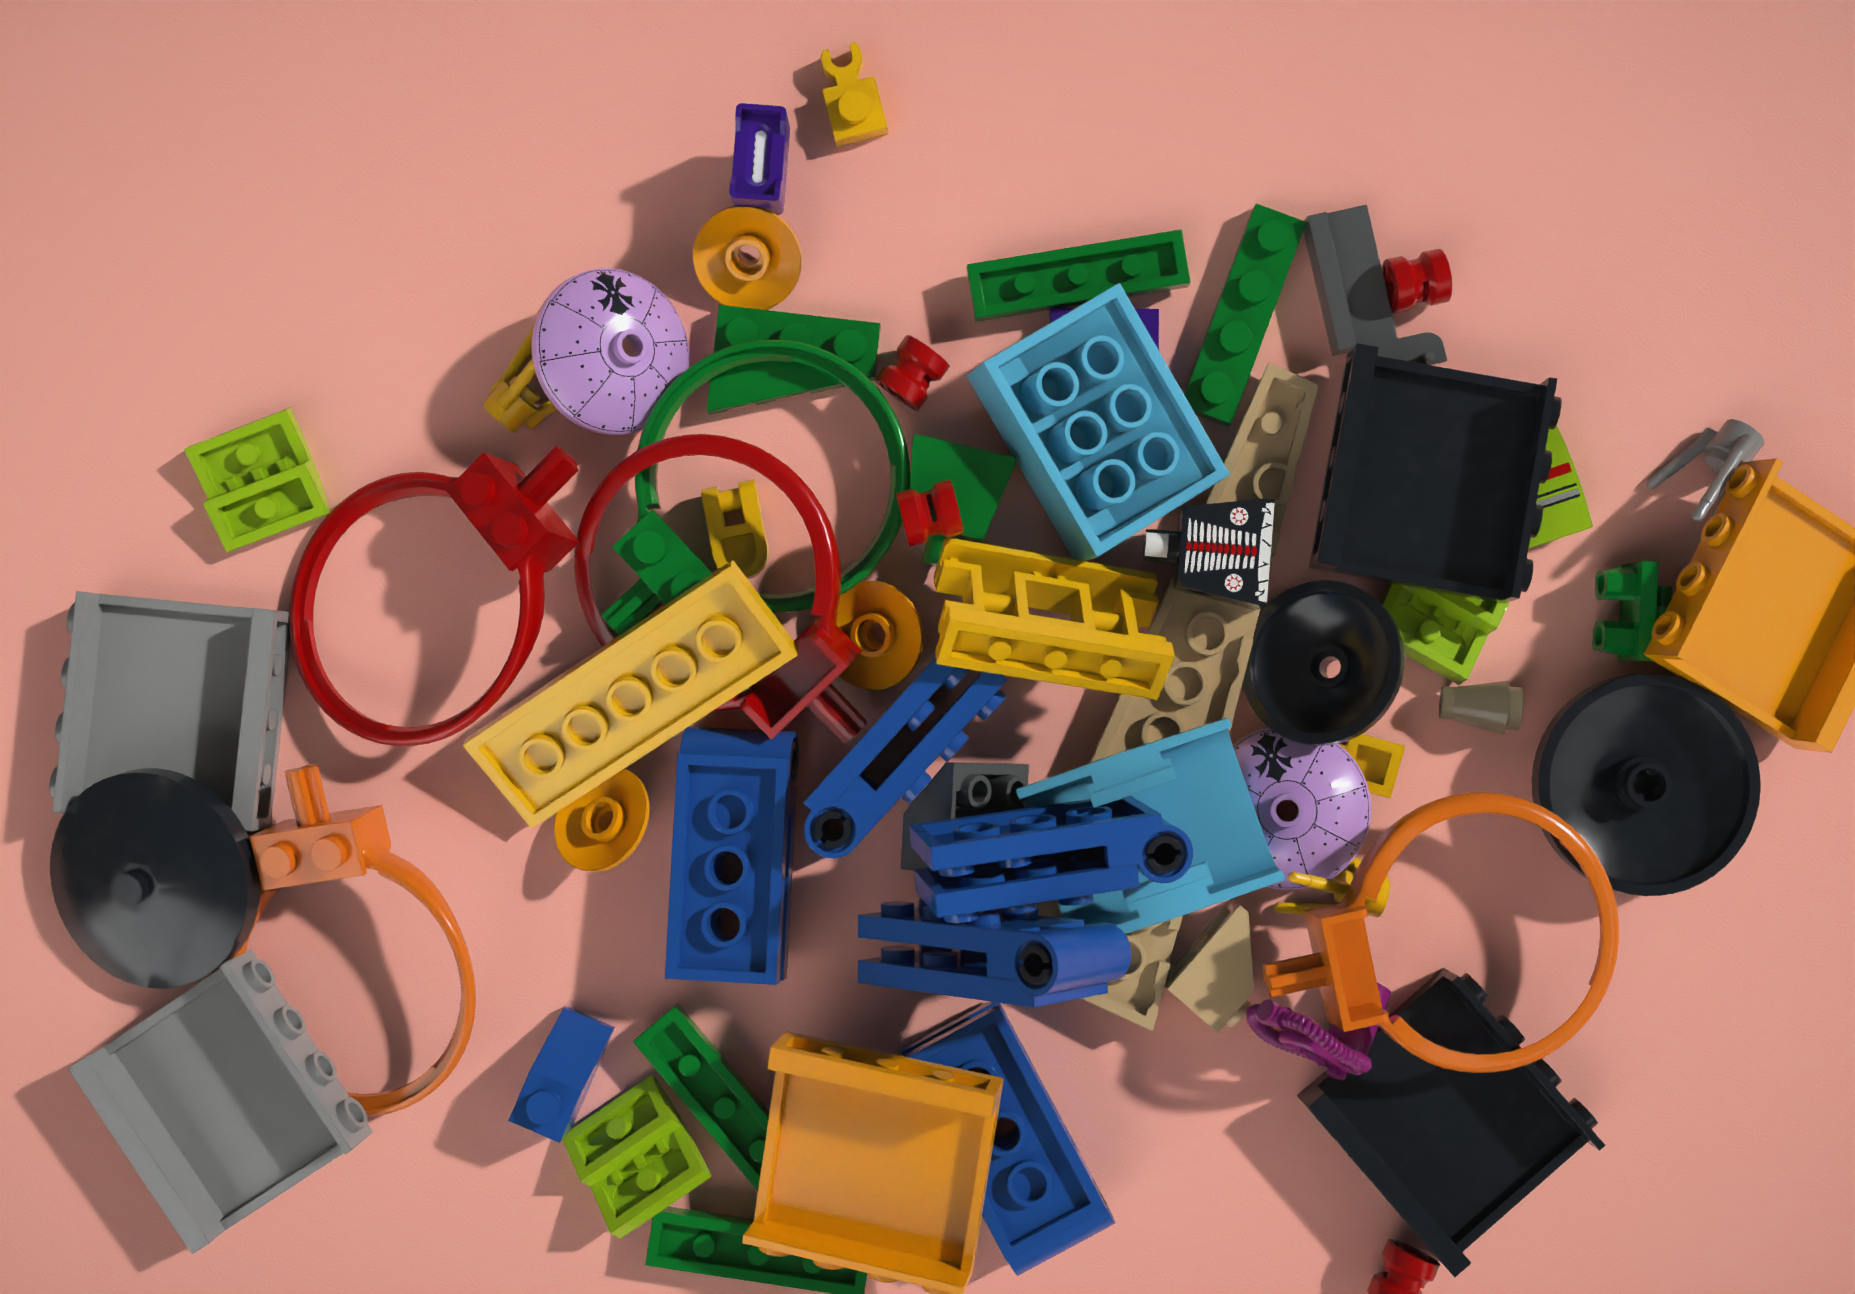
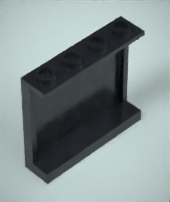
M1356 343L1346 356L1309 568L1503 604L1520 599L1521 592L1528 590L1533 575V560L1527 559L1530 537L1535 538L1537 536L1543 517L1542 505L1536 504L1539 484L1546 482L1552 464V452L1545 450L1549 429L1553 430L1556 427L1561 412V397L1555 396L1557 378L1549 377L1540 384L1381 357L1377 356L1379 347Z
M1445 968L1441 969L1389 1015V1017L1399 1015L1413 1030L1429 1041L1463 1053L1498 1054L1521 1049L1519 1045L1525 1041V1037L1508 1018L1501 1014L1496 1019L1484 1006L1483 1003L1489 999V996L1469 974L1465 973L1459 977ZM1380 1027L1377 1029L1367 1056L1371 1059L1372 1068L1368 1072L1360 1075L1347 1073L1345 1080H1338L1329 1076L1325 1071L1297 1095L1454 1277L1458 1276L1471 1264L1469 1259L1463 1254V1251L1586 1143H1589L1599 1151L1606 1146L1592 1130L1598 1124L1595 1117L1576 1098L1568 1102L1556 1088L1562 1080L1543 1059L1506 1071L1492 1073L1459 1072L1438 1067L1411 1054L1393 1041Z

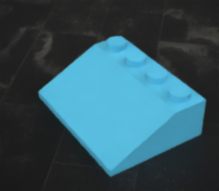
M1120 283L984 361L966 375L1012 456L1017 458L1016 462L1067 550L1075 560L1087 561L1099 557L1230 475Z

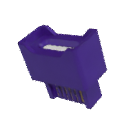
M740 103L736 106L733 168L729 189L734 206L763 208L776 215H781L784 212L790 125L786 109L782 106Z

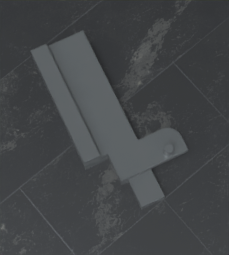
M1367 204L1335 212H1323L1307 216L1304 220L1306 225L1303 232L1332 356L1349 353L1356 343L1379 347L1377 356L1427 365L1446 362L1447 356L1444 344L1438 335L1425 332L1402 338L1397 337Z

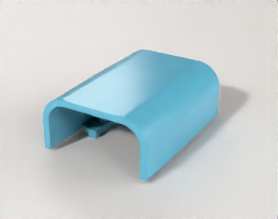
M1223 718L1149 742L1016 789L1018 798L1022 799L1025 808L1091 799L1093 808L1132 796L1161 813L1164 820L1184 831L1191 840L1193 860L1188 871L1178 880L1171 883H1157L1138 872L1139 888L1093 894V901L1083 905L1067 906L1058 903L1063 918L1084 920V926L1111 923L1127 934L1285 880L1282 870L1276 866L1237 760L1228 731L1229 728H1232L1229 718Z

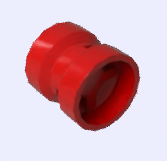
M1443 250L1424 251L1417 259L1412 260L1399 256L1383 261L1382 272L1392 313L1409 311L1416 303L1426 302L1433 306L1450 301L1452 296V274L1448 259Z
M906 335L897 347L898 360H895L892 365L884 366L876 376L875 382L907 407L919 411L928 399L927 389L930 386L929 383L940 381L950 368V365L926 344L910 335Z
M951 479L934 483L929 491L918 493L913 489L896 493L909 547L924 544L930 536L942 534L947 538L964 534ZM929 504H933L937 521L932 522Z
M1388 1239L1382 1253L1385 1262L1383 1265L1385 1272L1373 1275L1367 1292L1369 1294H1423L1420 1288L1424 1289L1426 1283L1434 1281L1440 1263L1413 1246L1395 1239Z

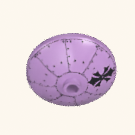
M598 268L588 270L562 282L549 294L542 304L536 317L532 334L533 364L544 393L556 409L567 419L595 433L624 435L643 430L647 418L664 391L679 375L689 368V346L686 331L672 303L648 280L620 269ZM624 338L629 339L633 344L634 352L632 356H628L623 350L622 342Z
M1270 728L1253 732L1236 742L1233 748L1265 840L1276 866L1282 870L1285 877L1284 881L1267 887L1278 890L1310 888L1290 882L1288 875L1291 872L1310 874L1327 879H1332L1342 872L1360 851L1366 839L1371 819V800L1368 785L1353 757L1339 744L1325 746L1302 744L1287 739ZM1292 800L1297 804L1298 814L1294 819L1283 820L1277 815L1276 807L1281 801Z

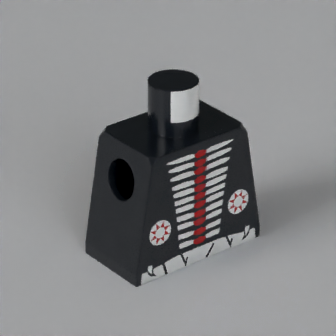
M1275 499L1184 506L1179 512L1177 531L1145 530L1143 562L1175 564L1173 589L1249 609L1260 610L1267 606Z

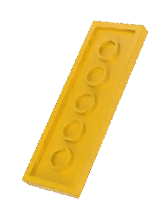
M731 560L468 736L462 746L532 829L798 656L799 647L734 560Z

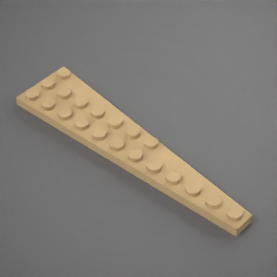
M1268 363L1223 462L1230 475L1213 485L1205 504L1275 499L1270 556L1271 569L1319 384ZM1172 577L1147 633L1166 637L1167 642H1172L1175 655L1159 698L1154 700L1120 694L1090 762L1223 718H1229L1232 726L1260 610L1249 609L1173 589ZM1057 900L1036 903L1038 916L1063 918ZM1183 916L1125 934L1131 947V962L1125 975L1116 981L1108 982V993L1081 999L1153 1031L1170 968L1174 943Z

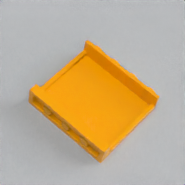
M1778 458L1740 462L1738 468L1735 469L1725 485L1726 492L1714 516L1706 522L1701 531V541L1690 563L1681 571L1677 578V589L1665 613L1657 619L1652 628V639L1644 655L1680 678L1708 690L1730 709L1792 748L1832 753L1855 707V527L1779 478L1777 474L1783 462Z
M786 1031L770 1047L767 1069L775 1071L754 1222L744 1233L742 1243L759 1247L761 1252L770 1256L784 1257L794 1255L811 1259L815 1265L824 1269L837 1270L849 1268L865 1272L871 1279L878 1282L893 1283L899 1280L920 1285L930 1294H964L974 1269L1004 1078Z

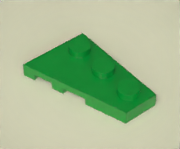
M719 305L713 353L726 347L757 340L796 341L813 345L835 354L860 370L869 380L875 381L881 324ZM780 361L751 363L732 368L710 379L706 413L712 415L726 412L727 409L751 404L760 405L774 402L776 399L808 392L812 394L846 386L819 370L796 363Z

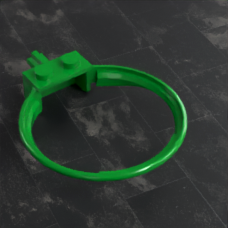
M757 340L726 347L706 356L685 370L664 391L647 418L637 450L664 440L666 431L678 409L705 382L732 368L757 362H790L819 370L849 388L868 408L877 422L886 444L890 463L891 483L885 515L875 537L861 556L841 573V595L846 593L866 578L881 562L893 544L902 524L896 493L910 489V462L903 431L893 409L874 383L860 370L835 354L813 345L786 340ZM658 463L646 468L635 476V493L638 505L637 523L611 546L640 577L631 588L601 614L606 623L618 635H621L648 617L662 603L667 604L712 574L703 562L653 510L661 509L657 479ZM815 587L788 594L759 595L773 614H788L812 608Z

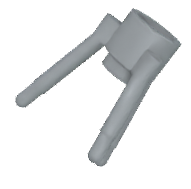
M1734 419L1727 420L1718 432L1711 428H1706L1695 443L1652 476L1646 483L1647 487L1650 489L1656 488L1703 451H1706L1708 454L1704 461L1717 475L1692 514L1693 520L1701 521L1718 498L1735 469L1738 468L1740 462L1753 461V458L1763 447L1764 439L1753 427ZM1724 489V491H1723V493H1722V495H1721V497H1720V499H1719V501H1718V503H1717V505H1716V507H1715V509H1714V511H1713L1711 517L1714 516V514H1715V512H1716V510H1717V508H1718V506H1719V504H1720V502H1721V500H1722V498H1723V496H1724V494H1725V492H1726L1725 489Z

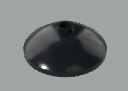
M1331 580L1300 584L1278 595L1259 613L1242 685L1246 698L1255 714L1277 734L1307 745L1325 746L1342 743L1363 734L1373 727L1384 716L1395 700L1404 672L1405 656L1402 637L1397 624L1388 610L1364 590L1351 584ZM1339 660L1341 665L1340 672L1335 677L1328 678V665L1333 661Z

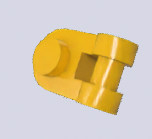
M755 479L738 482L739 488L719 491L718 486L701 489L712 554L717 567L721 568L731 560H734L748 580L758 576L765 569L768 562L769 547ZM743 509L745 523L726 527L724 512Z

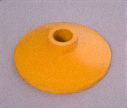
M731 206L716 212L701 227L693 247V264L702 287L717 302L726 306L767 310L783 302L794 290L801 273L802 254L793 230L778 215L758 207ZM745 245L754 246L759 251L760 257L755 260L745 258L741 253V247Z
M862 581L840 596L837 610V626L862 652L839 677L847 683L865 690L886 689L903 681L916 667L921 657L924 643L922 622L911 600L896 587L880 581ZM876 624H880L885 631L883 643L877 641L873 635V628Z
M624 768L556 813L554 821L555 843L560 855L568 864L585 872H603L616 867L633 853L645 833L650 808L648 793L639 777Z

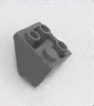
M946 762L903 814L901 869L914 871V869L929 867L911 847L909 825L1025 808L1022 799L1018 798L1016 789L1028 785L1029 764Z

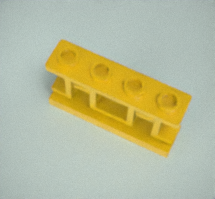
M946 538L944 540L933 576L934 586L936 587V592L963 596V603L945 600L938 623V634H940L936 647V664L1158 700L1175 658L1172 642L1166 641V637L1139 633L1137 627L1149 628L1159 603L1157 595H1154L1158 585L1156 574L954 538ZM1028 608L1070 614L1071 621L1029 614Z

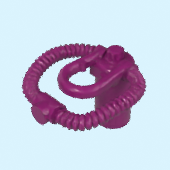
M1377 983L1382 1009L1385 1010L1391 991ZM1270 999L1263 1001L1261 1004H1253L1247 1009V1023L1260 1039L1286 1052L1290 1051L1291 1054L1296 1052L1297 1056L1307 1057L1308 1060L1316 1062L1319 1066L1327 1067L1326 1073L1335 1079L1345 1080L1347 1073L1360 1075L1372 1068L1371 1059L1367 1056L1379 1027L1378 1025L1343 1032L1331 1023L1327 1032L1316 1022L1313 1023V1020L1308 1018V1016L1294 1012L1290 1007L1281 1006ZM1272 1027L1280 1028L1282 1030L1279 1032L1278 1030H1275ZM1291 1028V1029L1297 1030V1031H1299V1032H1302V1033H1304L1305 1035H1308V1037H1307V1036H1304V1035H1302V1034H1299V1033H1296V1032H1293V1031H1289V1030H1284V1029Z

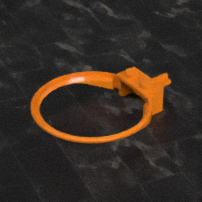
M309 764L286 770L284 773L295 818L283 820L250 836L260 878V900L257 916L250 935L233 958L246 952L251 933L259 917L282 887L363 876L367 874L366 868L377 870L380 876L396 883L417 898L439 923L455 956L460 978V1011L453 1036L437 1062L423 1075L402 1087L380 1093H348L351 1098L356 1099L362 1105L367 1117L390 1114L405 1109L434 1092L456 1068L465 1052L473 1028L476 1007L475 979L469 951L456 918L436 885L413 864L390 852L391 841L382 805L329 813L318 765Z
M1470 792L1451 795L1420 806L1391 825L1365 854L1355 872L1346 895L1339 903L1304 910L1313 954L1263 964L1264 983L1268 987L1270 997L1320 987L1326 1020L1343 1032L1378 1025L1393 1041L1405 1050L1438 1067L1471 1073H1492L1511 1070L1542 1059L1562 1047L1584 1027L1597 1010L1612 979L1618 955L1619 918L1617 904L1609 878L1596 853L1586 840L1558 815L1533 802L1506 794ZM1474 813H1495L1520 818L1543 828L1559 839V842L1578 862L1589 881L1595 897L1600 923L1598 956L1589 981L1591 988L1577 1010L1564 1024L1540 1041L1521 1049L1498 1054L1463 1053L1445 1048L1421 1036L1399 1015L1389 1017L1388 1012L1382 1009L1364 918L1368 917L1367 909L1364 907L1365 897L1368 896L1377 900L1381 886L1390 868L1411 841L1437 823L1460 815Z

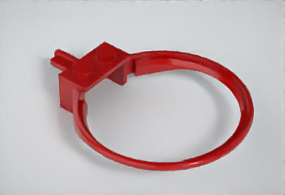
M691 434L667 438L639 449L622 460L607 474L591 496L577 531L576 538L579 540V543L574 549V572L579 601L585 618L600 645L603 647L612 641L614 637L606 627L594 599L590 576V554L594 550L599 524L616 494L634 476L646 468L671 458L704 455L720 457L743 464L759 472L782 490L794 504L806 525L813 547L816 574L815 596L811 615L819 617L794 640L799 647L798 656L750 686L751 690L739 693L713 711L742 709L772 740L808 706L844 745L851 741L868 724V721L831 683L862 651L837 626V610L841 595L842 579L840 554L831 523L813 491L789 466L772 454L747 442L720 435Z
M555 446L526 476L518 465L483 452L459 477H449L427 472H409L373 481L349 495L327 515L309 540L296 569L289 603V631L293 656L300 676L315 702L332 720L365 740L391 746H418L448 738L462 731L490 710L506 692L524 666L539 635L545 604L544 573L551 571L579 543V540L548 503L579 471L577 462L571 456H568L561 447ZM418 496L447 497L453 499L509 571L518 569L520 580L518 581L520 612L517 632L510 654L501 672L485 693L471 706L449 719L432 725L420 727L392 726L371 719L356 710L344 700L329 680L322 666L314 637L313 612L316 589L321 572L332 549L340 537L360 517L376 507L403 498Z

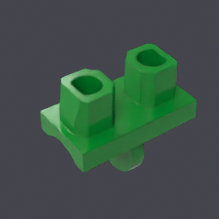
M1638 561L1623 564L1621 568L1596 572V599L1620 601L1619 621L1595 622L1592 640L1593 650L1618 655L1617 661L1620 662L1653 661L1645 656L1644 652L1652 639L1651 632L1655 622L1665 613L1672 599L1671 586H1658L1659 562Z

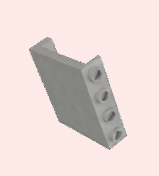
M76 591L75 603L71 605L67 616V627L71 634L70 653L61 671V682L66 690L64 709L59 715L55 727L56 740L60 746L58 764L53 770L49 782L50 795L54 798L52 812H66L75 798L84 790L105 778L135 769L159 768L184 774L207 786L231 808L246 831H256L271 827L290 649L289 612Z
M252 949L219 966V970L105 1047L84 1057L68 1068L191 1254L196 1253L225 1230L343 1153L346 1155L373 1133L367 1123V1115L364 1108L356 1099L348 1095L336 1077L337 1072L334 1063L325 1053L318 1050L306 1032V1024L302 1015L296 1008L288 1005L275 985V977L272 970L264 961L256 957Z

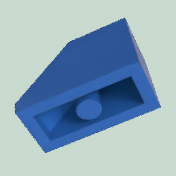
M565 1006L528 1073L508 1121L560 1143L574 1125L615 1027Z

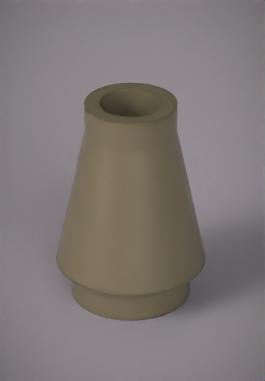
M1509 681L1441 687L1439 719L1454 720L1502 735L1505 734L1506 730H1519L1523 712L1522 687L1509 686Z

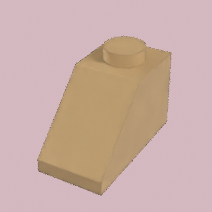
M1232 899L1169 970L1165 987L1217 1033L1225 1025L1229 1028L1235 1026L1245 1016L1247 1009L1251 1006V1002L1247 999L1254 992L1249 912Z

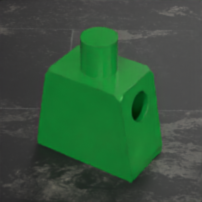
M914 434L910 489L921 493L929 491L934 483L951 479L964 534L948 538L982 543L1011 477L1017 458ZM929 504L932 522L937 521L933 504ZM942 534L930 536L926 542L921 562L937 566L943 542L947 537Z

